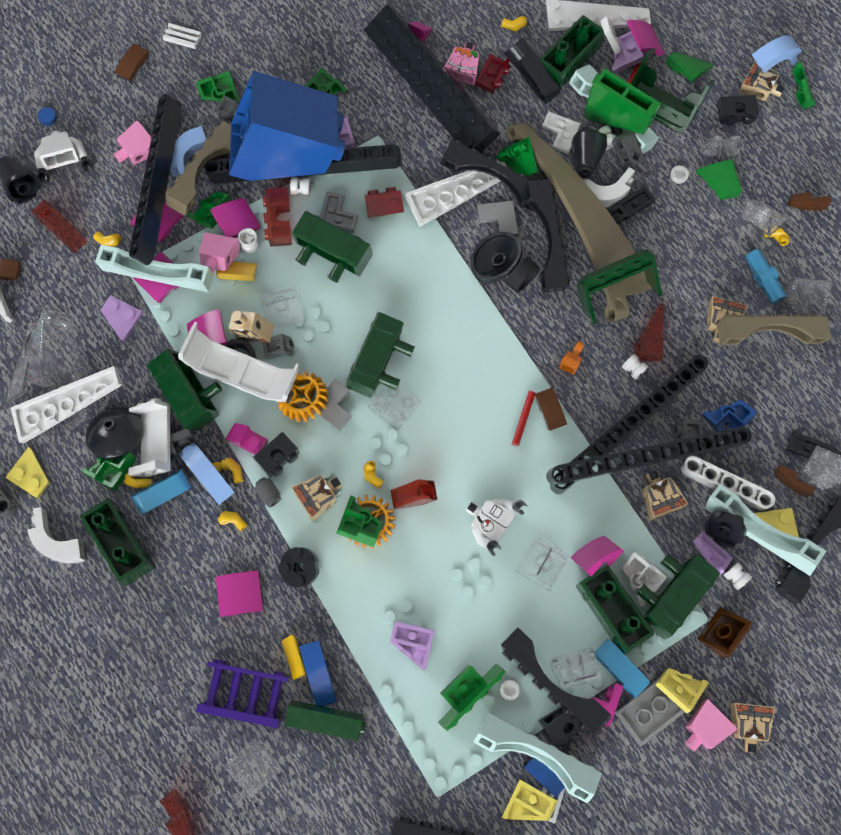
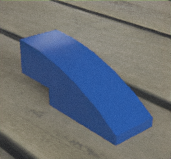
M320 641L299 646L316 705L326 706L336 703L337 700Z

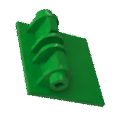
M530 137L503 148L497 155L498 161L505 162L506 166L511 167L518 174H524L528 177L538 172Z

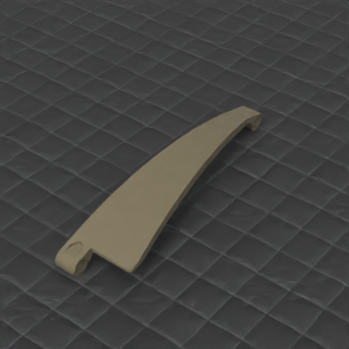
M527 123L509 125L507 137L510 141L530 137L535 160L548 179H550L551 184L569 212L585 244L595 270L634 254V249L620 227L575 170L542 140ZM645 271L603 289L607 298V305L604 310L607 321L614 322L629 316L630 311L625 296L648 291L652 288L646 280Z

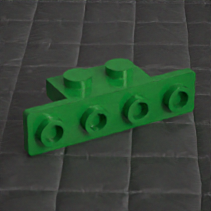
M468 664L440 692L452 708L438 723L446 731L455 727L459 719L464 714L470 712L473 705L479 699L486 696L488 690L502 679L506 671L498 664H495L481 677Z

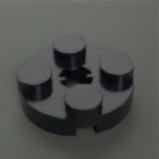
M713 511L705 524L706 534L708 536L710 534L714 538V542L723 547H735L736 544H741L747 533L743 517L725 511Z
M294 547L282 556L278 571L284 581L290 586L303 587L310 585L319 574L318 557L309 548ZM302 562L303 571H297L296 564Z

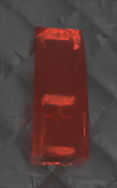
M177 789L172 790L160 800V803L172 818L165 824L172 835H196L191 814L184 799Z

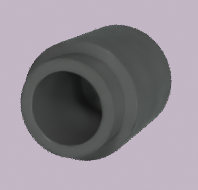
M263 477L255 483L254 490L264 505L270 508L282 500L280 497L281 493L271 478L266 479Z

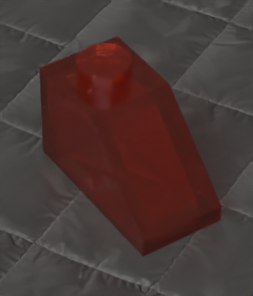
M418 479L391 490L394 509L425 505L438 500L435 481Z

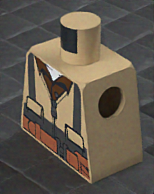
M754 62L738 93L742 95H756V99L766 101L770 93L780 97L785 87L775 83L779 77L777 71L771 68L764 73L757 63Z
M712 296L708 302L707 330L715 332L713 339L715 342L720 343L717 323L726 315L743 316L748 305Z
M234 311L232 313L229 330L237 339L250 342L270 343L274 324L255 312Z
M657 471L646 475L650 485L644 487L642 492L650 520L680 510L688 505L672 478L661 480Z
M319 475L291 488L314 522L337 502L333 492L341 488L342 485L337 477L326 483L322 475Z
M731 703L732 724L737 728L734 732V738L745 739L744 752L757 753L758 741H769L775 707Z

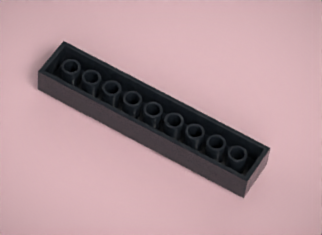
M387 4L364 29L365 33L454 140L461 141L466 147L476 149L482 153L501 133L397 10Z

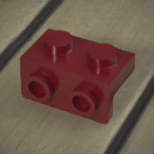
M490 54L475 85L493 94L496 88L500 89L504 81L502 79L503 74H508L511 65H509L510 60L507 58L504 61Z
M396 187L385 188L386 192L379 193L378 190L367 191L368 194L364 195L368 218L403 213L401 190H396Z

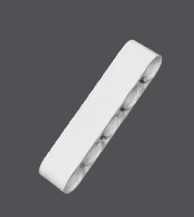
M691 456L681 465V472L686 477L714 490L721 484L737 494L745 505L758 511H765L775 503V496L770 491L698 457ZM687 463L693 464L695 471L690 470ZM705 472H710L713 475V479L707 478ZM727 480L731 484V488L726 487L723 481ZM742 489H746L748 491V497L743 495ZM760 497L766 499L767 505L761 503Z

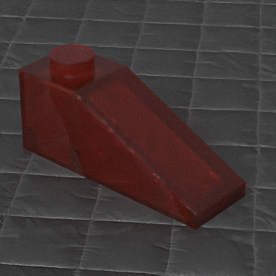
M45 199L31 211L37 221L74 254L88 242Z
M663 303L659 304L638 343L634 345V354L639 357V361L660 362L663 357Z

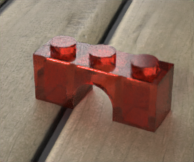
M288 188L265 189L266 196H263V206L267 210V212L263 213L264 223L267 224V229H264L265 240L269 241L270 247L292 245L290 221H280L277 219L281 213L290 212Z

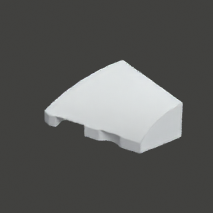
M635 551L622 567L635 593L643 584L655 593L668 578L667 574L638 551ZM637 595L640 606L644 607L647 602Z

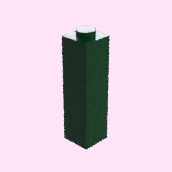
M292 700L288 705L285 726L358 741L360 734L364 735L367 722H363L364 715Z

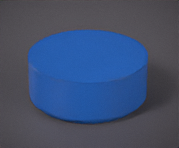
M46 107L38 112V119L42 125L50 126L56 122L57 115L52 108Z

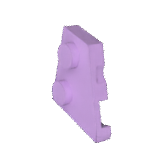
M631 31L617 37L621 52L616 55L614 53L613 73L623 71L642 62L644 59V54L640 51Z
M704 531L693 541L707 562L722 574L731 562L732 557Z
M395 621L390 642L422 670H426L434 630Z

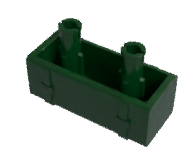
M584 15L574 22L566 33L539 59L560 89L564 84L568 83L575 71L580 69L603 43L605 35L603 28Z
M308 211L303 213L292 231L296 244L303 247L295 260L299 264L306 266L311 255L315 253L334 263L335 265L327 277L335 283H338L345 269L360 277L373 255L371 244Z
M377 312L359 354L350 369L346 381L348 389L369 398L373 397L377 386L380 384L396 391L401 379L386 374L384 370L393 351L396 350L411 357L415 349L414 345L401 341L399 338L404 325L402 321Z
M166 349L149 362L147 367L185 429L199 431L219 416L210 399L222 392L223 389L217 381H214L204 389L193 372L192 367L179 359V352Z
M107 498L80 515L86 530L96 543L98 551L106 560L111 572L120 584L128 586L155 568L149 559L148 553L145 552L126 521L125 515L113 500Z
M667 554L660 564L674 574V578L659 596L645 584L636 593L651 605L643 617L648 621L652 630L664 640L672 637L677 629L683 625L684 620L721 574L698 554L689 558L683 565L672 558L670 554Z
M608 564L596 571L592 577L588 576L576 585L583 600L587 602L612 642L624 654L655 635L648 621L643 617L633 599L626 592Z

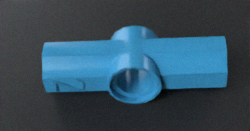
M756 249L746 255L745 259L754 273L753 279L757 280L759 288L762 287L770 303L775 304L785 299L787 295L778 281V272L774 266L768 264L762 251Z

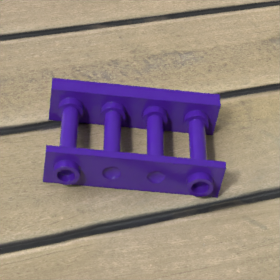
M214 659V663H207V666L214 668L207 701H204V704H197L196 712L280 728L281 720L276 719L277 715L275 713L282 681L290 682V678L286 677V673L274 671V674L228 666L226 665L227 661ZM222 670L233 671L234 676L227 705H224V708L216 707L215 699ZM242 673L253 675L254 680L247 709L245 708L244 712L236 711L237 707L235 704ZM262 677L273 679L274 684L267 713L265 712L264 716L256 715L257 711L255 708Z

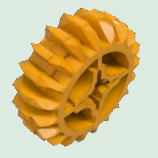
M305 371L302 375L299 372L286 402L277 401L278 407L283 411L284 416H289V419L292 421L296 418V421L300 423L303 418L305 422H308V417L315 420L314 415L316 413L321 415L319 409H326L324 403L328 402L326 396L329 394L326 389L327 386L314 373L309 375ZM317 390L316 398L312 402L311 399L314 395V392ZM292 391H293V392H294V395H293V397L291 398V402L289 403V397H290V394H291Z
M365 495V501H361V498L357 497V502L362 508L373 507L378 509L371 512L373 517L379 519L380 515L383 514L386 519L382 531L380 530L376 541L380 547V539L387 542L388 539L385 535H393V532L389 529H395V524L390 523L396 521L395 516H390L394 513V510H387L390 506L388 502L382 505L383 498L376 502L375 495L372 496L371 500L368 499V495ZM357 541L354 542L356 546H358L360 543Z

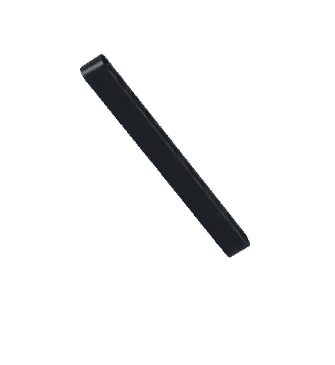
M163 94L157 105L129 251V257L145 265H149L153 261L156 252L182 107L180 102L168 94Z
M395 144L345 148L340 161L332 160L326 173L314 175L395 169L402 164L401 150ZM230 158L210 160L205 164L207 176L210 182L214 184L249 180L229 175Z
M703 355L694 356L571 462L585 460L584 456L595 458L609 455L695 381L708 367L707 358ZM694 363L698 364L701 369L695 367ZM681 375H685L688 380H684ZM667 386H671L674 391H670ZM654 397L659 398L661 403H657ZM640 409L646 410L648 415L642 414ZM626 421L633 422L634 426H629ZM612 432H617L620 438H615ZM598 444L605 445L607 450H601ZM558 472L555 478L560 480L561 474ZM577 481L565 483L564 487L550 484V489L555 494H562Z
M737 427L561 464L549 469L546 479L552 485H561L734 448L749 443L752 433L746 427ZM738 433L741 436V440H739L737 437ZM720 437L723 438L724 444L720 442ZM702 440L706 443V448L702 446ZM684 444L688 446V452L684 450ZM666 448L670 450V456L666 454ZM648 451L653 455L652 460L647 456ZM629 455L634 457V464L629 461ZM611 459L615 460L616 468L611 466ZM592 463L598 466L597 472L592 469ZM573 467H577L579 469V476H576L574 474ZM555 471H558L561 474L560 480H557L555 478Z

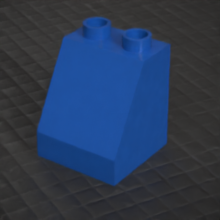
M253 70L231 122L229 175L254 181L326 173L332 160H341L345 149V140L338 137L343 127L344 114L337 111V96Z

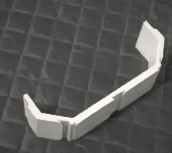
M194 322L178 355L181 361L200 374L268 401L286 402L300 370L298 363L295 364L294 369L277 368L213 342L198 330L197 322Z

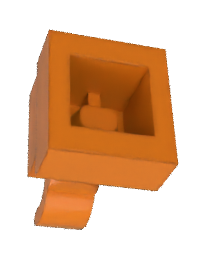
M578 341L572 353L569 351L566 353L559 368L575 375L582 360L579 355L585 344Z

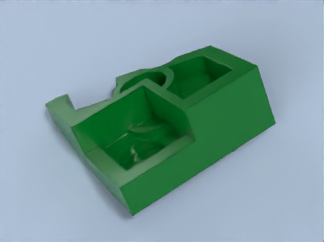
M680 52L672 53L668 56L666 62L677 74H683L690 82H694L699 76H703L714 66L710 62Z
M798 62L792 71L795 77L794 80L799 88L795 96L802 109L815 106L816 102L801 62Z
M323 68L305 85L306 87L331 95H335L341 90L345 93L348 90Z
M229 71L195 82L202 100L221 102L225 95L237 103L240 102Z
M732 159L696 170L697 175H700L707 182V185L715 190L716 195L721 200L739 197L742 192Z
M215 192L207 199L198 202L200 208L194 212L189 211L186 216L204 227L213 229L217 222L210 209L232 201L229 194Z
M131 452L116 459H103L99 457L96 459L97 463L89 469L85 467L81 472L116 491L137 458ZM111 473H114V474L107 480L108 475L111 474Z
M350 495L336 534L374 547L383 523L377 517H373L366 507L362 508L355 502L356 498Z

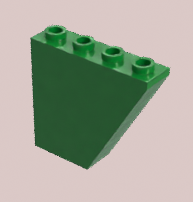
M604 68L602 73H597L592 81L593 85L589 91L591 94L584 108L586 111L584 117L594 122L644 135L653 123L661 103Z

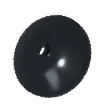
M496 232L485 237L475 247L471 256V268L474 274L484 281H497L508 276L521 261L523 248L520 240L509 232Z
M116 407L105 410L97 415L89 424L85 437L86 444L97 457L103 459L123 457L139 444L143 435V424L140 417L136 413L129 412L128 408Z

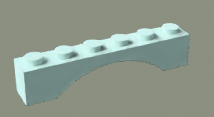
M590 64L575 71L569 84L579 95L588 98L591 94L589 91L593 85L592 81L597 72ZM650 127L644 135L634 132L643 154L652 149L659 139Z
M105 245L100 246L95 261L103 271L208 293L214 277L208 266L194 263L172 264L154 260L149 265H145L129 257V252Z
M721 484L709 497L706 510L711 513L715 510H720L742 516L748 537L811 576L826 553V550L808 539L789 535L767 524L755 515L741 501L737 494Z
M487 713L474 740V743L491 752L514 751L539 760L557 775L569 794L586 803L595 795L602 775L601 772L597 771L593 766L578 761L574 756L559 751L555 746L540 741L536 736L525 733L519 727L510 725L497 715Z

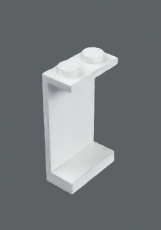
M153 398L149 402L138 403L137 406L129 408V412L141 415L143 424L141 465L129 468V476L148 478L170 471V404L162 402V399Z

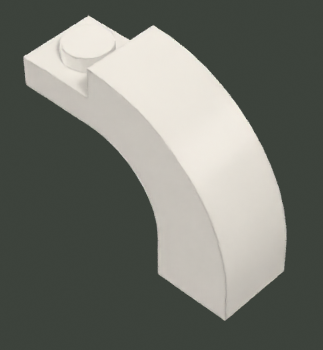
M629 167L622 177L610 186H600L589 179H583V181L604 207L607 208L616 205V203L628 196L631 189L630 186L635 180L633 178L635 170Z
M42 507L34 508V515L31 516V520L35 528L27 529L34 547L46 557L57 562L78 563L85 561L83 541L79 539L55 541L49 532L47 511Z

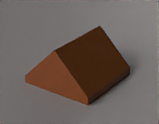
M720 607L697 639L724 659L732 655L753 623Z

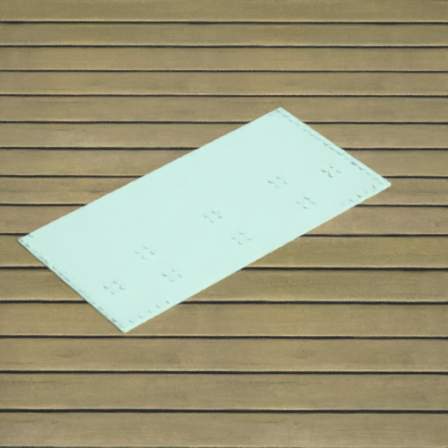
M376 136L358 147L385 144L379 136ZM401 167L302 176L299 179L304 177H310L311 179L310 196L303 195L302 193L291 195L289 183L249 205L261 226V229L255 231L259 247L255 252L247 253L242 250L239 242L240 253L234 262L257 263L255 281L218 279L216 275L217 270L215 269L209 293L178 287L176 290L172 289L164 300L158 303L133 277L131 278L174 351L180 352L188 335L187 323L205 313L216 309L221 311L228 342L232 339H237L229 330L232 313L234 311L255 312L274 324L272 337L282 333L291 337L294 342V355L283 354L267 359L264 354L263 342L247 341L253 347L256 359L282 369H294L295 364L298 363L299 372L302 375L305 371L309 375L314 373L322 379V382L327 387L335 379L346 387V381L352 364H354L377 312L386 314L404 323L399 338L401 341L414 345L415 349L411 357L396 350L393 351L384 370L386 374L401 379L396 391L380 384L377 386L373 397L369 398L350 390V393L339 406L351 414L352 418L340 431L317 413L314 415L315 420L308 417V422H305L303 418L300 423L296 421V418L292 421L289 419V416H284L283 411L278 407L277 401L259 398L234 386L200 374L193 368L192 370L204 389L214 381H217L223 389L222 392L210 400L219 413L215 421L225 438L233 425L238 423L249 426L251 431L267 438L268 443L281 432H284L298 448L300 453L296 461L291 464L287 462L282 467L284 470L278 476L271 478L281 493L280 497L282 500L273 507L265 506L290 549L305 547L317 555L319 574L311 585L435 796L440 797L509 752H491L474 743L487 713L499 716L503 721L519 727L520 730L529 735H535L543 730L538 720L561 706L559 703L554 705L547 698L548 693L544 689L540 691L531 682L533 679L528 674L524 676L517 669L518 664L514 660L510 662L503 656L501 644L517 627L533 641L535 655L544 674L563 691L574 696L590 699L617 681L593 655L607 639L612 640L576 588L579 582L590 575L570 558L575 552L590 541L601 536H606L619 546L624 552L609 567L616 574L618 580L643 616L651 605L646 603L644 607L640 606L639 599L630 585L628 576L625 575L622 569L623 565L635 551H638L667 574L668 578L655 592L658 596L674 578V574L660 564L665 557L664 553L610 474L579 480L562 494H555L550 489V483L546 479L548 470L557 465L570 463L590 446L560 400L559 403L567 425L548 431L543 414L540 412L534 397L519 446L511 444L528 391L538 393L551 387L436 218L419 227L405 198V193L413 191L415 188ZM396 187V190H401L403 213L368 218L364 195L368 194L367 191L378 190L379 193L386 192L385 188ZM326 192L345 196L342 211L358 214L355 232L350 234L358 236L363 241L371 244L373 252L360 277L345 269L338 283L333 282L327 277L335 265L327 259L313 253L306 266L299 264L295 260L303 247L296 244L292 231L305 211L320 217ZM217 224L213 229L206 228L168 248L163 253L174 264L194 263L201 265L199 251L204 233L222 236L224 234ZM242 348L234 349L249 356L247 351ZM317 390L314 392V395L311 399L312 402L316 398ZM293 391L290 394L289 403L291 402V398L294 395ZM228 442L254 488L256 486L255 483L263 477L269 478L254 461L253 454ZM277 453L273 459L278 461L282 459L283 454ZM584 456L585 459L591 458L590 456ZM371 460L376 463V476L384 481L380 489H377L364 479L363 467L367 461ZM596 465L592 469L597 472L598 466ZM573 468L574 474L578 475V470ZM319 475H322L326 483L337 477L342 485L341 488L333 492L337 502L313 522L291 487ZM350 495L356 498L355 502L357 504V497H360L361 501H365V495H368L369 500L375 495L376 502L383 498L382 505L388 502L390 506L387 510H394V513L390 516H395L396 521L390 523L395 524V529H389L393 532V535H385L388 539L387 542L380 539V547L376 543L373 549L366 545V548H362V543L356 546L354 544L355 540L349 541L348 538L336 534ZM493 499L523 500L528 506H522L520 509L525 513L520 515L517 511H514L516 512L514 519L498 542L501 549L494 548L493 551L496 555L492 556L489 550L477 544L474 538L471 523L475 517L466 512L468 506L473 502L482 508L486 500L491 501ZM366 507L370 513L378 510L373 507ZM383 514L380 515L379 520L383 523L381 531L384 528L386 521ZM604 562L599 569L607 565V563ZM697 604L684 620L683 625L677 629L672 637L664 640L655 633V635L624 655L638 668L707 623L708 618L699 604ZM395 621L434 630L426 670H422L390 642ZM468 664L481 677L495 664L502 667L506 671L502 679L488 690L486 696L479 699L473 705L470 712L464 714L459 719L455 727L446 731L438 721L452 706L443 698L440 692ZM507 679L515 680L520 686L519 696L512 701L503 699L499 692L501 683Z

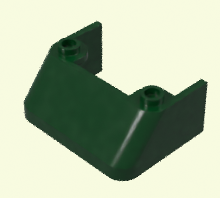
M653 48L646 53L631 85L661 103L655 120L676 131H684L701 108L715 80L712 79L706 85L702 94L691 92L684 101L654 85L657 80V72L648 66L656 51Z
M641 250L590 272L579 279L577 290L580 302L593 325L597 324L590 294L645 271L646 280L658 296L663 295L655 256L649 250Z

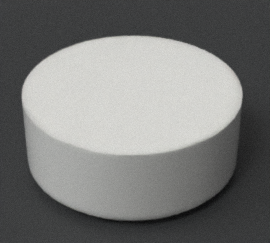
M681 165L675 166L670 173L671 180L678 184L684 183L689 176L687 168Z
M512 679L503 681L499 687L501 697L508 701L516 699L520 694L519 684Z

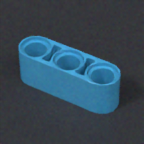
M181 469L131 496V499L139 513L144 514L191 488V485Z
M609 639L593 653L594 657L634 698L650 684L646 676Z

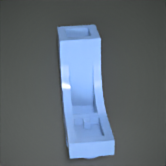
M786 35L765 44L754 52L752 56L760 69L765 73L788 59L791 65L797 63V55L802 52V49L791 36Z
M202 126L185 132L175 141L170 168L173 177H178L179 174L182 175L185 172L184 169L189 159L195 155L198 149L201 150L203 148L206 137Z
M194 442L186 446L178 454L219 505L235 493Z

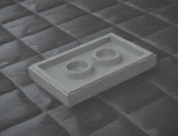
M659 678L647 686L636 698L633 697L615 712L616 716L640 747L685 713L684 710L655 685Z

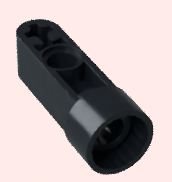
M524 37L504 52L537 97L545 104H548L560 93V87Z

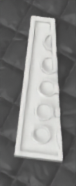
M546 0L545 2L548 31L568 30L582 15L601 28L600 20L607 16L610 18L614 28L629 27L627 24L629 20H641L651 25L648 8L563 0Z
M496 160L497 163L506 166L505 162ZM465 171L405 193V198L419 227L497 184L500 180L483 172Z
M112 366L11 407L19 442L22 444L28 442L122 386L117 367Z

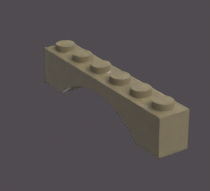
M222 121L219 126L214 128L212 136L210 138L207 137L204 141L203 148L201 150L198 149L195 153L194 160L187 163L184 169L185 172L182 175H178L173 187L168 188L165 194L168 207L184 216L195 204V181L200 171L208 161L230 154V124Z
M730 314L724 316L717 323L720 345H738L749 335L760 331H779L798 339L804 344H822L832 338L828 317L819 316L818 314L802 316L801 314L786 316L784 314L769 316L768 314L752 316L751 314L735 316Z

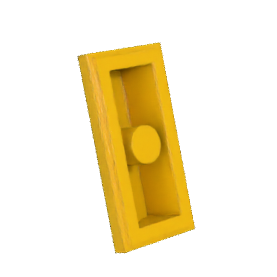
M233 262L226 271L217 270L216 275L218 279L255 281L257 263Z
M290 635L282 640V645L292 678L295 680L307 676L297 638L294 635Z

